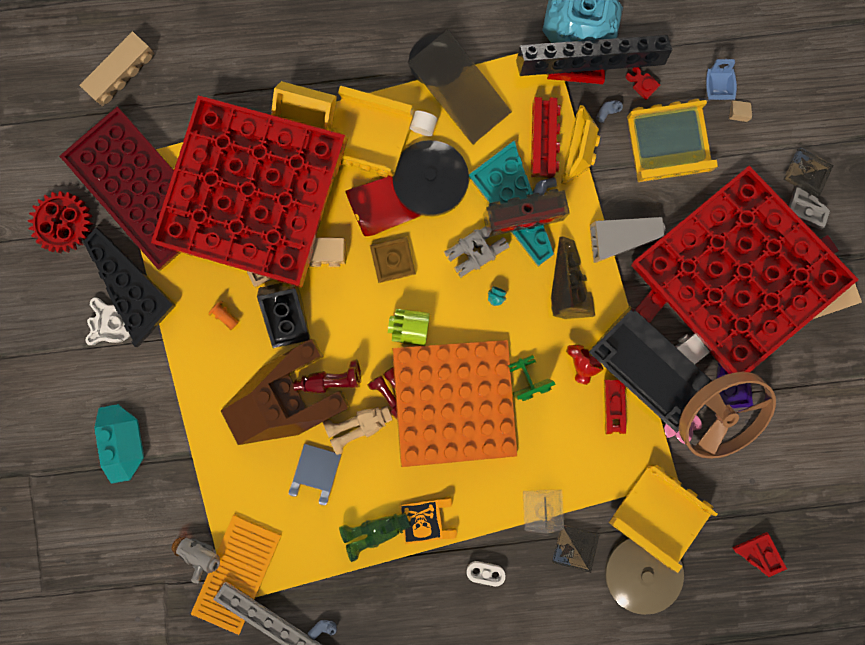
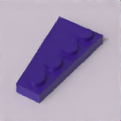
M719 363L717 378L728 374ZM751 383L738 384L719 393L724 404L730 405L733 409L753 405Z

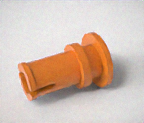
M220 301L211 308L208 315L214 314L216 320L219 319L229 330H232L239 321L227 311L226 307L221 306L223 301Z

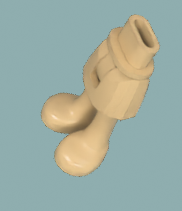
M385 406L381 409L377 407L358 411L357 416L341 423H332V421L326 420L323 424L329 438L349 428L360 426L352 432L330 440L336 455H339L343 452V447L347 443L364 435L367 438L372 436L383 426L385 427V423L393 419L388 407Z

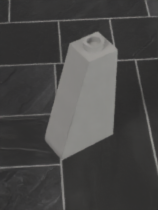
M662 217L595 221L590 225L593 262H600L663 237L665 224Z

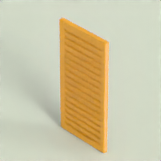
M233 515L217 551L220 565L216 571L208 573L191 615L239 635L245 620L213 599L226 581L254 600L282 535Z

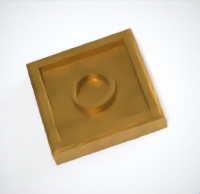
M407 237L370 245L378 283L416 275Z

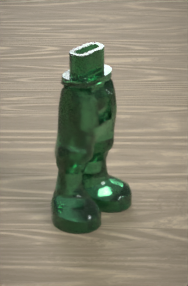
M406 513L375 520H367L361 526L353 528L342 525L339 526V531L344 543L350 542L359 536L368 535L365 539L346 544L348 557L351 562H354L359 558L361 551L368 547H378L380 544L397 536L399 532L402 534L403 530L410 528Z

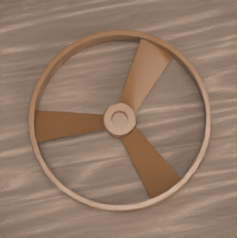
M736 372L719 377L699 390L686 405L679 421L681 439L691 452L702 458H720L733 454L753 442L768 426L776 407L775 394L771 387L754 373ZM743 383H756L764 386L765 401L737 412L730 405H725L719 394L729 387ZM705 404L716 413L717 419L697 445L694 446L689 442V429L694 417ZM762 408L755 421L743 433L721 444L728 428L738 422V413Z

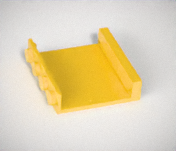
M340 86L338 94L341 96V101L331 131L343 134L348 139L341 164L352 167L353 164L366 172H370V170L377 171V174L383 177H388V175L394 176L415 113L413 106Z
M648 465L608 523L668 568L678 573L682 568L679 561L710 515L717 516L718 513L712 510L714 507L704 500L701 502L697 499L698 495L695 492L681 487L682 483L674 477L670 479L666 476V471L658 465L655 467Z

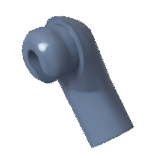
M620 101L605 102L598 112L596 119L599 122H604L608 114L620 112L623 109V104Z
M555 177L541 180L536 184L533 190L535 200H543L546 190L557 186Z
M320 620L308 632V635L313 640L321 632L334 635L337 632V625L333 621Z

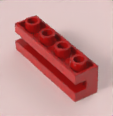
M534 97L532 103L531 177L552 178L556 172H559V161H556V153L559 154L560 142H557V135L560 134V123H557V116H560L561 105L557 104L558 98H549L548 101L542 100V97Z

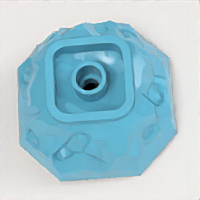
M548 0L542 31L551 43L615 39L618 36L623 7L618 0Z

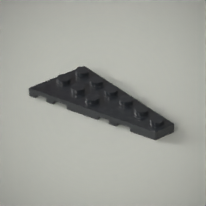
M95 228L83 243L99 270L100 278L105 282L106 290L117 313L120 314L125 324L126 331L129 332L132 338L133 346L138 348L176 305L100 229Z

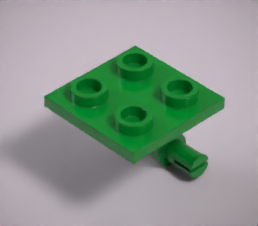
M533 355L524 359L519 358L517 362L508 365L511 368L510 372L521 368L529 385L513 393V396L518 400H529L533 398L534 393H546L552 390L551 386L555 385V382L550 379L536 384L532 383L525 366L536 363Z

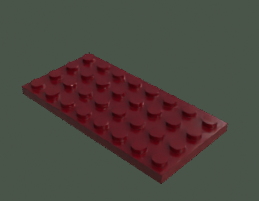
M117 106L59 157L153 265L161 271L180 254V252L151 243L174 169Z

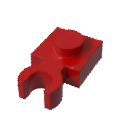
M634 67L632 71L635 72L636 76L627 73L625 77L629 82L635 83L633 89L647 100L660 87V84L648 73L643 76L639 67Z

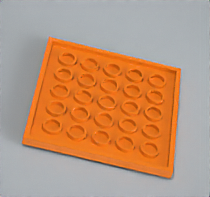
M508 340L392 348L401 467L517 456L511 373L508 367L510 365Z

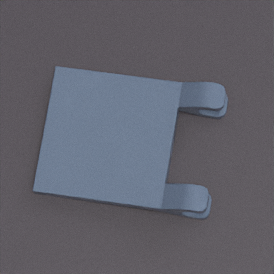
M304 444L289 495L297 496L300 484L322 490L319 504L326 505L342 454L336 455L335 452Z

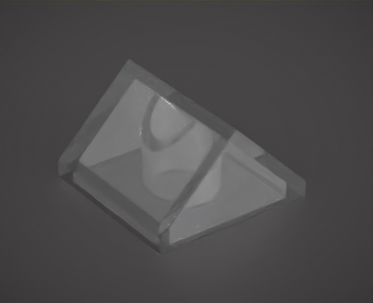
M562 490L523 491L525 531L547 534L564 530Z

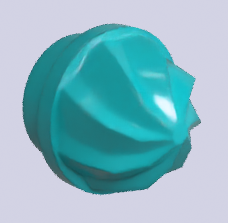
M493 286L491 291H488V301L493 306L501 305L506 300L507 292Z

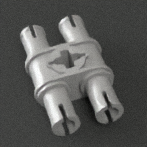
M491 223L480 230H473V233L465 238H460L458 244L444 251L446 257H449L448 260L450 262L463 253L467 254L468 260L455 267L456 272H459L460 278L474 269L479 270L481 266L491 260H495L496 255L509 248L508 242L505 243L506 239L504 237L490 246L486 244L485 240L499 232H491ZM474 246H475L476 248H479V247H480V248H481V249H480V252H478V251H475V252H474V251H473Z

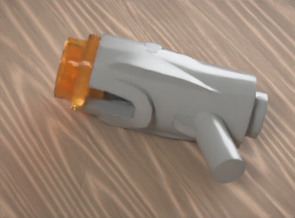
M179 537L172 544L174 554L188 565L189 563L192 564L195 569L191 579L193 583H199L203 571L211 573L216 571L220 565V558L217 554L213 553L211 545L186 537Z

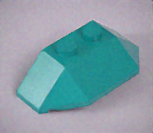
M119 404L98 408L94 429L100 466L111 484L131 480L144 459L138 419Z

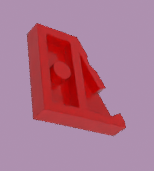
M768 532L732 547L737 554L741 555L768 577L787 570Z

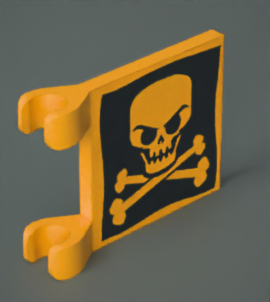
M452 498L401 504L400 512L405 544L456 538L457 530L455 528L442 529L440 508L452 506Z

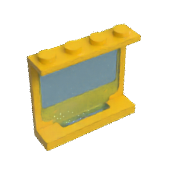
M692 99L688 103L681 104L680 101L670 103L669 106L657 104L649 109H644L643 107L632 109L627 116L638 182L711 172L718 167L717 159L711 160L702 109L707 104L706 100Z

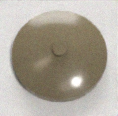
M627 537L620 541L610 552L605 565V581L612 597L623 608L637 614H655L668 608L679 596L684 582V569L680 560L679 564L682 566L680 571L677 573L671 570Z

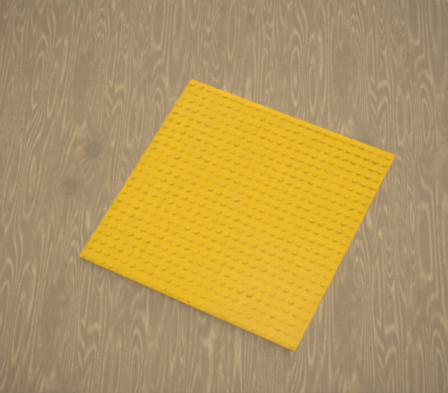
M518 53L464 67L461 75L455 81L445 86L433 87L415 80L370 92L369 94L412 105L415 111H424L434 115L438 120L433 135L424 136L410 129L403 151L421 141L433 140L446 143L455 148L464 158L469 174L515 141L532 192L539 181L549 179L531 177L532 103L534 97H542V100L548 101L549 98H558L557 104L561 105L560 116H557V123H560V134L557 135V142H560L559 154L556 153V161H559V172H556L554 176L557 186L548 188L544 193L545 198L543 199L557 198L560 201L561 208L564 207V212L559 218L543 223L554 255L540 266H537L511 231L501 232L499 230L498 233L485 240L486 244L490 246L504 237L506 239L505 243L508 242L509 248L496 255L495 260L484 264L479 270L474 269L460 278L459 272H456L455 267L468 260L467 254L463 253L450 262L448 260L449 257H446L444 251L458 244L460 238H465L473 233V230H480L490 224L489 214L495 211L470 178L463 200L450 212L431 217L421 215L373 236H364L357 222L360 218L357 214L354 215L345 191L385 177L378 175L377 171L370 170V172L360 170L359 166L353 164L352 167L340 164L337 176L334 177L316 238H344L346 241L345 264H340V267H329V264H321V267H310L309 265L303 287H299L310 339L316 341L323 357L290 374L293 382L301 379L304 375L308 377L309 374L326 371L329 374H341L348 371L352 360L357 359L361 370L360 387H330L326 393L298 390L306 407L321 401L337 391H342L350 408L328 419L332 423H341L357 416L358 411L377 407L381 409L387 406L390 412L391 407L381 392L369 389L367 384L381 375L396 398L394 388L383 375L384 372L393 367L392 348L422 346L392 341V333H388L390 316H395L396 309L430 313L426 346L508 340L510 364L517 362L519 358L524 359L533 355L536 363L525 366L532 383L536 384L546 379L555 382V385L551 386L552 390L543 394L540 392L534 393L533 398L522 401V399L518 400L515 398L513 393L529 386L523 370L520 368L510 372L517 446L516 457L401 467L398 422L391 414L393 420L385 423L386 426H383L378 432L368 438L364 435L354 439L343 447L326 505L319 504L322 490L300 484L297 496H290L289 490L304 444L335 452L330 440L352 432L360 426L349 428L329 438L322 422L300 435L243 445L237 444L221 410L263 366L304 343L300 342L272 348L257 294L260 287L283 282L272 279L254 287L247 271L180 253L160 271L141 251L147 277L176 305L159 326L216 554L233 515L282 535L256 597L626 497L648 465L654 467L658 465L666 471V476L670 479L674 477L678 480L662 421L657 414L625 386L626 434H619V432L605 434L604 380L618 379L603 366L601 372L591 377L589 384H580L575 380L577 371L574 367L573 357L566 352L567 346L581 345L590 351L612 324L629 308L615 256L600 262H593L590 225L595 221H604L590 168L568 183L561 184L575 122V115L565 81L547 79V74L520 76L516 63ZM336 101L333 122H334V119H335V116H336V113H337V110H338L340 101ZM183 142L156 149L173 169H175ZM407 237L416 275L378 283L370 245ZM474 246L473 251H474V252H475V251L480 252V249H481V248H480V247H479V248H476V247ZM493 286L507 292L506 300L501 305L493 306L488 301V291H491ZM223 301L221 306L226 307L227 311L239 321L232 330H229L219 319L216 320L214 314L208 315L216 303ZM612 419L613 425L619 424V419ZM451 497L452 506L440 508L442 529L455 528L457 530V537L454 539L405 544L400 505Z

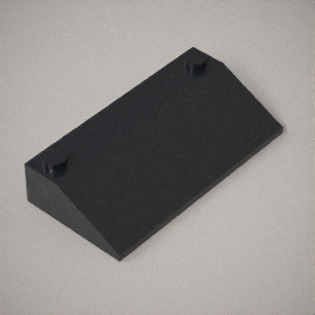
M632 306L612 324L589 351L593 357L676 433L679 431V421L688 402L699 390L712 382L704 372ZM704 404L703 407L698 411V413L706 406L705 404Z

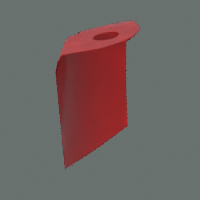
M392 176L345 191L354 215L357 214L360 218L357 222L364 236H373L421 216L408 210L399 201L394 191Z

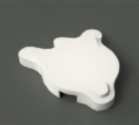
M92 298L90 306L96 312V316L87 320L91 331L85 339L88 345H95L101 341L119 343L128 339L130 334L126 331L125 324L114 305H107L99 298Z

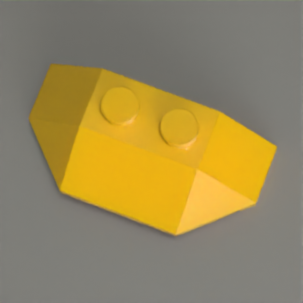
M582 105L579 106L576 113L561 184H566L595 163L596 154L593 152L595 146L598 147L600 135H597L599 128Z

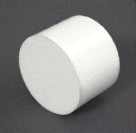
M415 111L410 129L424 136H432L438 119L430 113Z

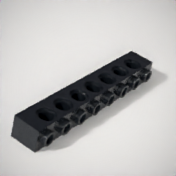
M668 35L520 45L516 63L520 76L660 66L666 64L672 52V47Z

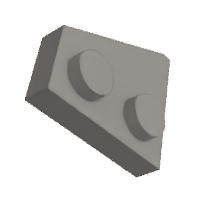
M802 182L796 183L789 207L805 224L822 230L825 228L830 210L824 204H821L813 193L810 195L803 188L804 184Z

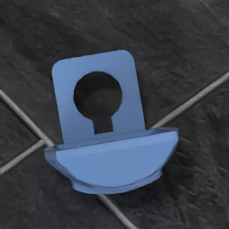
M717 59L712 68L708 69L706 77L708 100H735L737 84L735 72L732 69L735 64L734 59ZM721 64H728L724 68L719 67Z

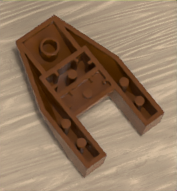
M314 339L300 344L263 366L221 410L238 445L300 435L350 408L342 391H337L321 401L306 407L298 390H294V382L290 374L323 357Z

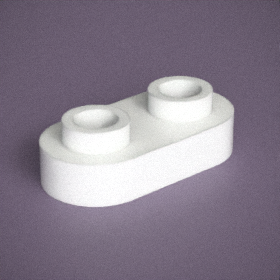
M473 561L467 567V576L472 582L500 586L505 581V572L498 565ZM474 568L480 569L478 574H474L472 571ZM493 572L499 573L497 578L492 577Z

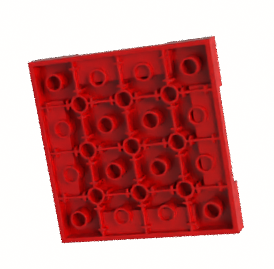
M198 95L151 243L302 288L314 250L312 248L334 177L337 176L348 141L347 137L340 133Z
M750 165L631 264L653 291L663 297L710 349L709 353L728 374L751 372L859 280Z

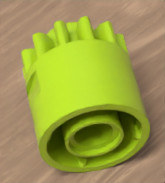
M396 309L395 316H390L388 333H392V341L426 346L430 313Z

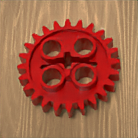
M59 191L58 195L51 192V197L44 195L45 201L38 199L40 205L32 206L36 211L29 213L34 217L28 220V222L33 224L28 229L35 231L31 237L38 238L36 243L42 244L41 248L48 249L51 252L56 250L60 254H62L63 250L70 253V247L77 250L76 244L83 246L84 244L81 239L87 238L85 233L92 232L87 227L93 225L92 222L88 221L92 215L86 213L90 208L84 206L85 202L79 200V197L76 195L73 196L69 192L65 195L62 191ZM57 207L56 213L52 215L53 208ZM75 212V217L70 220V215ZM51 225V230L47 233L46 228ZM69 230V235L65 238L64 233Z

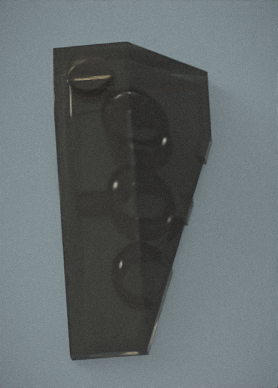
M563 236L559 237L551 293L553 316L563 319L594 317L593 297L591 292H587L584 283L587 281L586 275L582 274L579 267L581 260L575 241Z

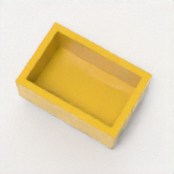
M281 81L274 88L271 115L331 131L337 96Z

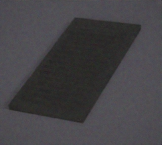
M448 29L408 61L409 66L472 145L512 112Z

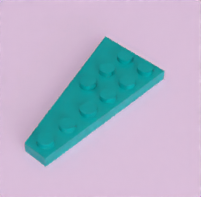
M515 141L469 174V178L495 211L518 206L520 210L523 204L529 203L533 205V202H536L522 166ZM536 222L533 226L525 228L517 226L516 229L511 230L512 234L537 266H540L554 255L543 224Z

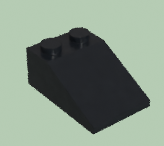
M284 282L260 287L257 299L272 348L310 340L299 287Z

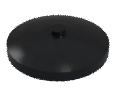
M421 141L411 145L402 152L395 175L392 176L393 187L399 201L408 210L422 216L443 215L453 210L463 200L469 183L468 167L461 154L452 146L440 141Z

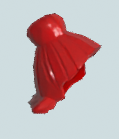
M567 346L566 352L573 357L574 367L577 371L575 375L576 382L584 385L589 384L591 377L603 370L602 364L595 357L591 356L589 350L585 349L584 346Z

